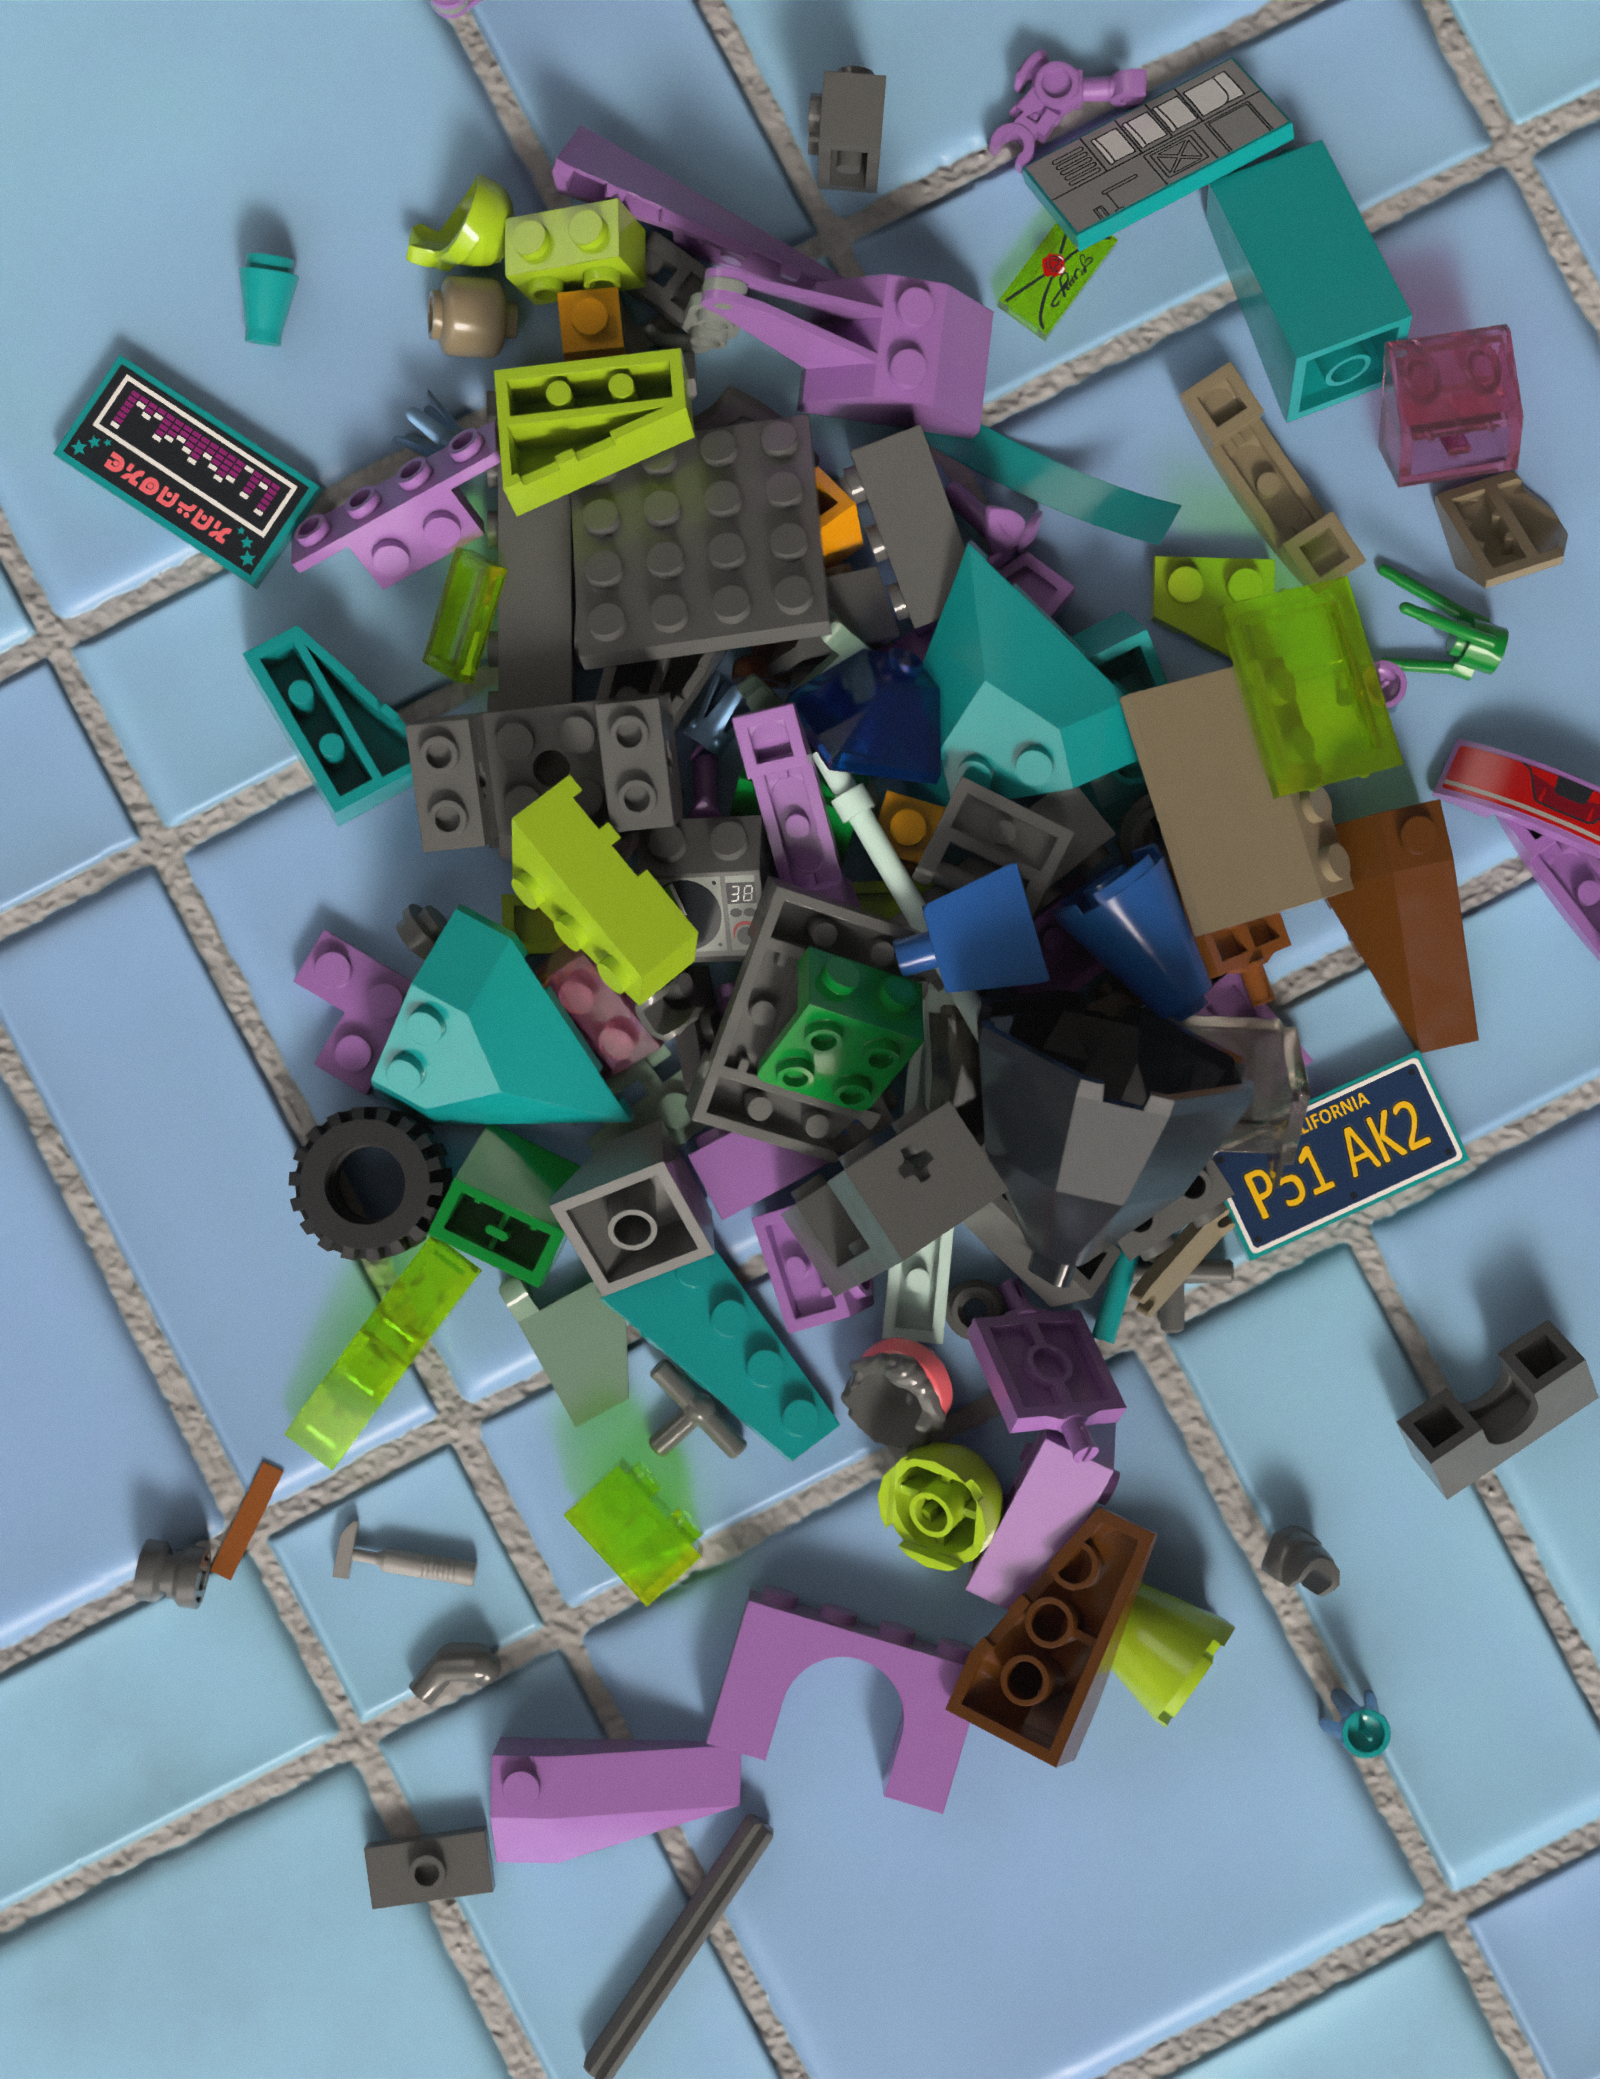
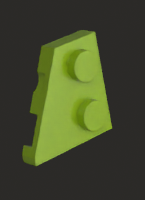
M1155 556L1151 564L1150 621L1175 634L1182 633L1192 638L1199 647L1217 656L1220 653L1239 664L1273 659L1275 559Z

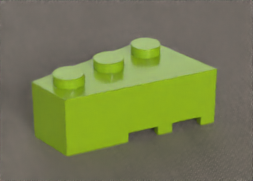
M681 348L494 370L503 490L516 516H520L695 437L690 379Z
M569 774L512 818L511 885L516 895L527 907L533 910L539 907L554 922V928L558 936L573 951L582 949L597 964L598 973L609 988L618 994L625 992L641 1006L695 961L698 931L648 870H645L638 876L612 846L621 837L609 822L600 829L597 828L575 801V797L581 793L582 789Z

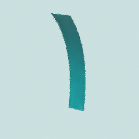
M983 424L980 425V431L973 439L924 432L928 445L991 480L1064 514L1127 537L1160 545L1182 507L1180 504L1149 497L1082 473L1033 451Z

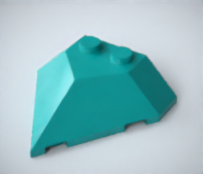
M970 539L893 741L906 795L947 807L963 776L1007 799L1073 789L1138 761L1119 699L1129 693L1116 680L1111 682L1085 657L1087 652L1016 583L1010 584L986 560L988 556Z
M460 903L410 985L371 1078L375 1096L427 1125L632 1122L635 1118L634 1113L624 1098L616 1099L599 1072L603 1066L550 985L543 988L524 959L528 951L516 933Z

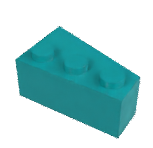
M298 625L242 653L250 678L337 827L414 786L405 727L407 724L400 719L398 713L389 705L383 704L356 680L355 675Z

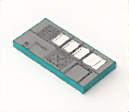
M1231 57L1023 166L1022 172L1025 184L1080 252L1293 140V122L1242 66Z

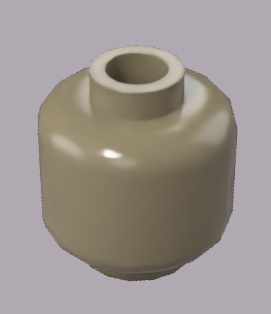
M448 276L442 281L439 290H430L427 316L429 339L438 340L442 352L448 356L494 358L500 354L505 338L515 339L518 323L517 303L506 301L505 291L497 279Z

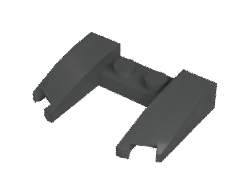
M768 875L747 933L751 938V942L711 1050H704L684 1105L691 1120L836 1163L840 1155L830 1143L855 1119H858L870 1131L878 1123L881 1116L878 1109L873 1107L864 1111L847 1109L763 1082L757 1076L758 1062L798 1009V961L809 946L903 977L895 954L893 941L921 932L860 907ZM903 977L922 984V997L925 1000L928 993L927 980L924 977Z

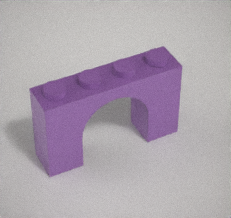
M765 1585L763 1593L750 1589L709 1724L706 1743L766 1761L784 1697L797 1676L806 1668L825 1659L835 1657L860 1659L881 1670L893 1683L901 1699L900 1720L882 1778L884 1797L943 1814L970 1722L945 1709L969 1652L973 1647L949 1638H940L938 1645L915 1638L916 1631L893 1621L882 1620L880 1627L856 1621L858 1614L855 1611L832 1603H823L821 1610L798 1603L799 1595L780 1587Z

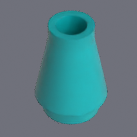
M246 253L245 267L238 268L246 328L245 342L265 346H281L283 329L299 280V276L294 275L295 261L293 259L272 254Z

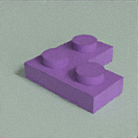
M323 930L293 982L345 1013L314 1065L364 1095H370L373 1090L372 1075L413 981L331 932Z

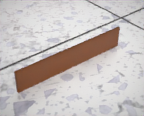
M263 1461L210 1571L228 1580L232 1579L284 1472L283 1470Z

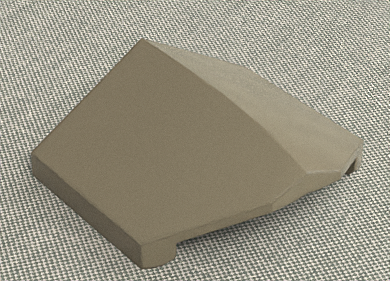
M1511 470L1435 494V507L1455 569L1483 588L1548 569L1563 562L1568 538L1567 531L1554 510L1521 484L1522 479Z

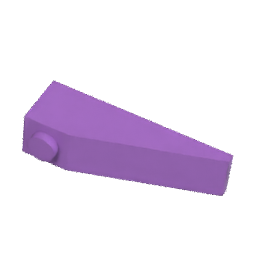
M500 1737L492 1754L490 1819L496 1862L560 1863L740 1806L741 1753L707 1744L706 1741Z

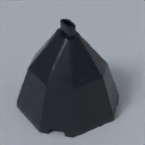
M1067 990L980 997L976 1017L985 1150L991 1164L1008 1188V1191L1005 1192L1007 1200L1027 1244L1033 1249L1028 1270L1051 1285L1068 1288L1070 1287L1076 1266L1086 1264L1185 1194L1250 1106L1255 1086L1252 1080L1243 1079L1246 1068L1243 1057L1166 1018L1162 1019L1145 1008L1126 1004L1119 1018L1084 1011V994Z

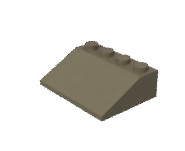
M1281 657L1247 662L1130 693L1119 698L1194 937L1282 913L1354 890L1350 876L1351 865L1349 856L1340 845L1331 817L1332 803L1327 791L1321 785L1313 760V743L1308 732L1303 728L1294 700V683L1289 673L1284 669Z

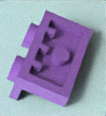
M793 1205L751 1218L788 1334L851 1317L874 1305L872 1294L874 1289L873 1278L837 1297L833 1296L781 1216L783 1212Z

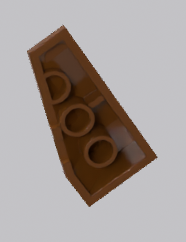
M1440 799L1379 812L1334 825L1340 845L1349 856L1351 865L1350 876L1354 890L1326 898L1324 901L1329 909H1333L1350 937V944L1358 957L1363 958L1381 988V995L1415 1050H1419L1420 1053L1478 1041L1479 1037L1455 864Z
M1098 1507L1054 1556L1048 1568L1025 1593L1021 1594L1008 1608L1009 1612L987 1636H984L969 1652L945 1710L1055 1768L1074 1761L1100 1702L1158 1534L1103 1507Z

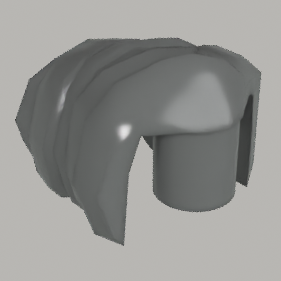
M680 973L641 1006L636 1003L635 1012L639 1022L655 1038L669 1041L675 1036L680 1035L689 1024L697 1021L706 1004L681 1008L676 1001L690 997L693 994L694 982L691 976L687 973Z
M1290 1525L1273 1533L1261 1563V1570L1287 1587H1294L1301 1582L1302 1586L1319 1596L1328 1595L1340 1585V1570L1335 1565L1333 1558L1324 1549L1321 1542L1307 1530L1299 1526Z

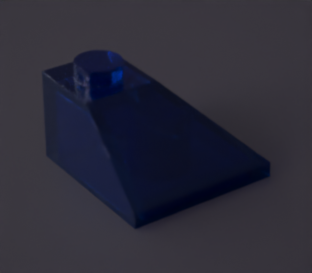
M863 648L788 693L784 704L795 702L806 737L829 770L937 785L941 776L940 688L923 667V661L914 653L900 648H891L889 652Z

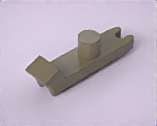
M1228 1208L1218 1218L1202 1227L1196 1228L1192 1222L1189 1223L1170 1248L1148 1260L1154 1264L1140 1278L1130 1292V1297L1139 1302L1136 1306V1311L1151 1317L1162 1307L1218 1241L1235 1227L1234 1222L1228 1216L1230 1212Z

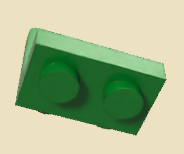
M809 946L798 961V1010L758 1062V1078L763 1082L782 1087L785 1090L795 1091L843 1108L856 1111L869 1109L924 1042L922 984Z

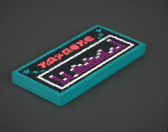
M120 354L53 452L59 460L256 590L292 539V534L300 523L304 521L323 492L319 485Z

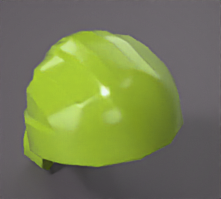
M478 173L467 193L440 231L431 229L421 223L412 227L408 240L410 244L408 245L406 260L413 264L437 268L440 271L450 272L454 266L458 265L482 267L500 262L505 257V219L514 217L513 203L510 195L497 181Z

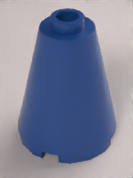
M1151 843L1130 853L1136 864L1127 868L1125 864L1116 866L1115 863H1112L1068 894L1060 902L1063 907L1053 909L1051 913L1064 930L1154 1014L1162 1019L1174 1016L1177 1022H1181L1190 1018L1208 1004L1209 1001L1205 994L1212 987V982L1164 854L1157 844Z

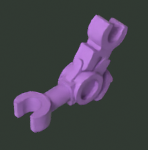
M1039 49L1031 54L1016 72L1014 91L1023 93L1028 81L1031 83V87L1027 94L1021 97L1009 112V115L1015 121L1003 124L991 136L989 153L996 156L1004 144L1008 142L1018 143L1023 151L1015 161V170L1021 174L1022 167L1033 162L1034 142L1038 140L1044 144L1064 116L1073 110H1081L1082 102H1111L1113 106L1123 109H1133L1143 104L1144 97L1146 96L1147 70L1125 69L1115 72L1111 76L1083 77V69H1075L1066 62H1049L1046 51Z

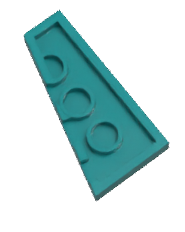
M715 1248V1254L599 1299L614 1313L619 1314L657 1350L660 1349L681 1367L685 1374L700 1387L709 1391L729 1408V1411L787 1461H794L840 1426V1423Z

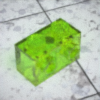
M621 1457L568 1506L563 1516L643 1604L648 1607L702 1557L704 1546L698 1539L704 1533L683 1508L678 1507L672 1512L660 1499L657 1493L662 1490V1486L642 1463L638 1461L631 1467Z

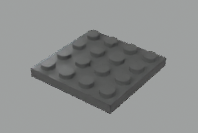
M809 414L694 431V438L571 492L579 658L584 670L832 635L813 437Z

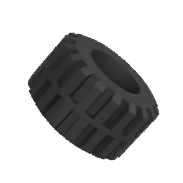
M389 1107L351 1108L349 1111L337 1112L327 1117V1122L323 1125L314 1126L306 1135L309 1138L305 1146L298 1147L293 1157L294 1160L298 1161L296 1171L289 1172L288 1186H295L296 1198L290 1199L293 1212H301L305 1221L300 1223V1226L307 1235L314 1233L320 1239L317 1245L327 1252L332 1250L340 1252L341 1258L353 1261L357 1259L376 1261L401 1254L427 1239L426 1236L448 1192V1181H452L453 1176L452 1167L447 1168L444 1156L448 1154L443 1143L436 1142L432 1136L434 1131L425 1123H419L413 1119L412 1115L403 1111L392 1110ZM369 1146L383 1148L390 1152L399 1162L405 1178L404 1195L399 1206L394 1212L380 1219H366L357 1215L346 1204L340 1190V1174L344 1163L354 1151Z

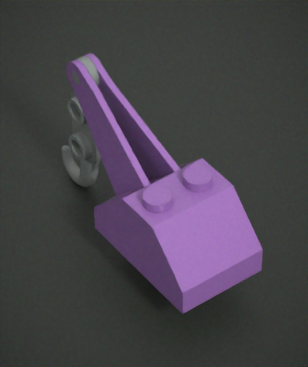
M712 267L705 270L701 292L691 295L685 310L682 328L687 333L665 332L649 324L645 327V336L654 345L663 349L681 348L682 353L694 352L695 354H700L711 349L725 348L727 346V339L735 338L741 328L802 366L797 404L798 412L910 429L921 424L923 432L973 439L980 431L994 312L949 284L892 274L816 282L811 291L765 280L733 268Z

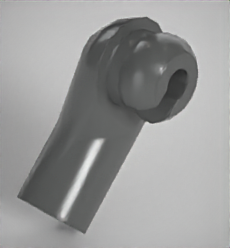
M450 1642L443 1645L409 1684V1688L421 1701L432 1705L451 1681H475L480 1686H487L493 1683L501 1671V1662L499 1657L491 1653L489 1647L481 1643Z

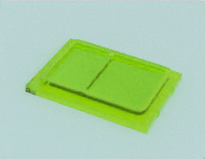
M1348 576L1292 589L1282 588L1278 592L1226 603L1217 607L1273 799L1307 790L1314 792L1319 787L1357 777L1367 778L1372 773L1404 764Z

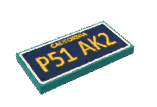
M1419 1050L1407 1053L1227 1136L1211 1157L1235 1193V1195L1225 1200L1224 1204L1230 1210L1228 1216L1235 1224L1233 1231L1248 1261L1270 1253L1470 1160Z

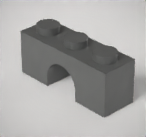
M1546 1320L1497 1353L1502 1364L1501 1374L1493 1387L1481 1397L1470 1402L1460 1403L1445 1388L1396 1421L1412 1458L1447 1500L1599 1398L1586 1359L1549 1320Z

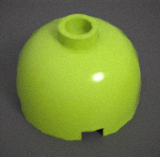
M934 1442L908 1452L882 1477L878 1491L880 1517L885 1528L893 1524L896 1532L903 1539L898 1547L908 1557L925 1567L943 1571L959 1569L964 1563L973 1561L991 1544L1004 1514L1003 1490L994 1469L980 1454L964 1445Z

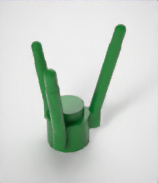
M1380 564L1377 567V572L1381 576L1457 619L1455 621L1426 608H1421L1409 602H1402L1399 606L1401 613L1449 633L1445 653L1454 656L1453 661L1383 657L1379 660L1393 662L1405 672L1448 674L1467 681L1471 679L1475 670L1490 675L1497 669L1507 647L1508 629L1490 623V617L1464 608L1387 564Z

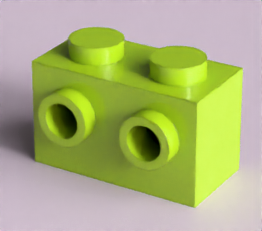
M619 198L506 218L505 277L535 306L558 302L557 293L608 287H618V291L646 287L645 229Z

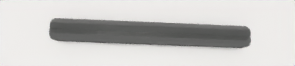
M749 1814L744 1818L586 2055L583 2068L590 2076L595 2079L614 2078L772 1841L774 1829L766 1821L754 1814Z

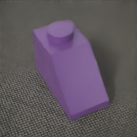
M717 1127L694 1138L699 1150L688 1155L722 1221L831 1163Z

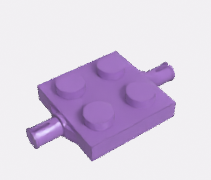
M1012 1278L1007 1279L998 1286L997 1290L1000 1292L1008 1312L1002 1316L974 1318L966 1334L1009 1433L1048 1429L1058 1430L1064 1434L1074 1461L1080 1463L1081 1460L1083 1462L1089 1461L1098 1454L1099 1449L1095 1445L1087 1425L1117 1423L1127 1408L1081 1310L1054 1312L1036 1308L1030 1304L1021 1280L1015 1278L1013 1282Z

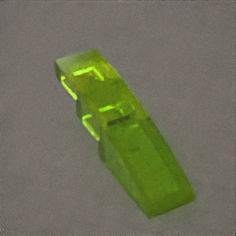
M432 1236L429 1237L354 1336L284 1434L329 1469L333 1470L342 1461L370 1420L385 1404L410 1367L423 1354L482 1270L447 1243Z

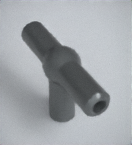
M1203 1259L1160 1308V1329L1166 1333L1182 1332L1185 1329L1184 1284L1231 1283L1234 1280L1233 1262L1230 1259ZM1139 1260L1132 1284H1137L1154 1263Z
M662 1359L650 1371V1377L681 1407L669 1421L649 1438V1446L658 1456L665 1457L697 1426L730 1459L738 1457L745 1450L747 1441L716 1410L715 1403L709 1395L698 1392L667 1359Z

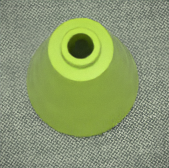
M1141 1582L1111 1671L1149 1715L1166 1728L1171 1718L1176 1716L1213 1664L1214 1654L1221 1645L1225 1646L1235 1626L1223 1617Z

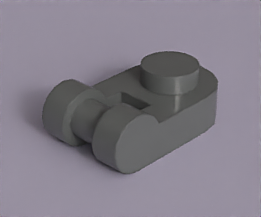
M651 231L645 239L646 287L625 290V292L634 299L644 302L683 330V317L690 297L694 293L701 292L705 270L708 268L660 233ZM662 267L674 273L664 288L653 281Z

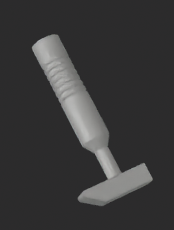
M357 1520L353 1521L340 1534L332 1577L350 1579L352 1563L357 1561L376 1564L386 1573L474 1586L478 1562L446 1557L441 1558L440 1556L436 1557L435 1555L431 1556L429 1554L386 1548L380 1552L355 1549L360 1522Z

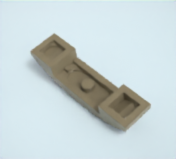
M1231 361L1180 394L1179 400L1197 437L1229 491L1265 542L1313 596H1316L1367 561L1335 513L1331 511L1327 515L1325 514L1260 419L1264 409Z

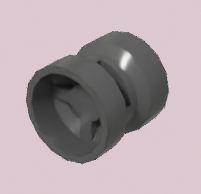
M147 1539L142 1547L136 1567L133 1590L134 1598L140 1601L155 1603L166 1593V1597L174 1599L178 1607L198 1609L203 1601L209 1580L211 1550L206 1547L190 1545L185 1550L178 1549L174 1553L167 1541Z

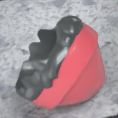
M888 1338L873 1344L859 1359L850 1362L849 1368L852 1375L841 1394V1400L849 1409L848 1416L875 1443L896 1448H903L904 1446L911 1448L914 1445L923 1447L930 1444L932 1432L944 1429V1421L953 1399L952 1384L946 1366L932 1348L909 1339Z

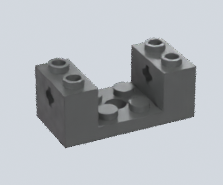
M670 691L431 717L405 726L423 853L481 847L488 845L498 837L512 836V818L555 786L546 783L537 771L538 758L547 750L558 751L567 758L570 765L569 774L582 789L581 793L575 797V801L596 826H604L609 822L616 832L675 826L684 816Z
M950 1101L932 1113L929 1112L924 1103L920 1104L890 1124L897 1136L880 1147L876 1145L872 1137L866 1139L838 1158L845 1170L828 1182L823 1174L820 1173L791 1192L797 1203L783 1212L781 1216L834 1297L903 1262L1008 1191V1188Z

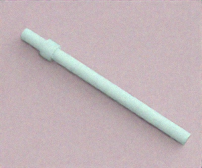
M830 743L813 753L812 756L835 796V799L831 801L843 824L849 821L910 927L919 930L921 933L928 931L922 911V906L926 903L872 812L871 808L876 804L863 783L856 784L834 744ZM938 967V968H935V970H936V972L938 973L940 979L942 980L941 974H940V971H939V967ZM972 990L949 993L978 1042L976 1017L980 1001L978 992Z

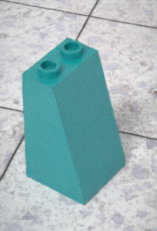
M1323 140L1303 147L1287 148L1272 159L1245 169L1238 168L1209 183L1206 220L1286 423L1397 382L1413 315Z

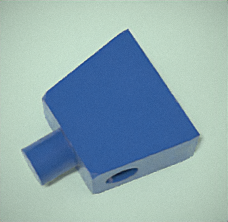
M1017 862L1008 864L923 905L922 911L928 931L893 941L895 954L903 977L939 967L946 993L1038 984L1050 981Z

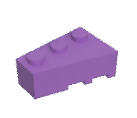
M1116 1423L1087 1425L1095 1445L1098 1446L1099 1452L1093 1459L1083 1462V1460L1080 1463L1074 1461L1064 1434L1058 1430H1040L1033 1444L1026 1441L1019 1456V1460L1023 1461L1007 1493H1003L1004 1514L992 1542L973 1561L969 1562L965 1586L966 1591L1008 1610L1015 1600L1025 1593L1048 1568L1054 1556L1089 1518L1096 1503L1105 1506L1109 1502L1120 1478V1472L1114 1469Z

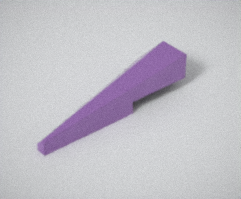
M582 125L578 127L556 158L552 175L557 193L586 203L619 198L637 220L673 231L674 244L693 258L720 267L737 269L765 280L811 291L816 282L845 279Z

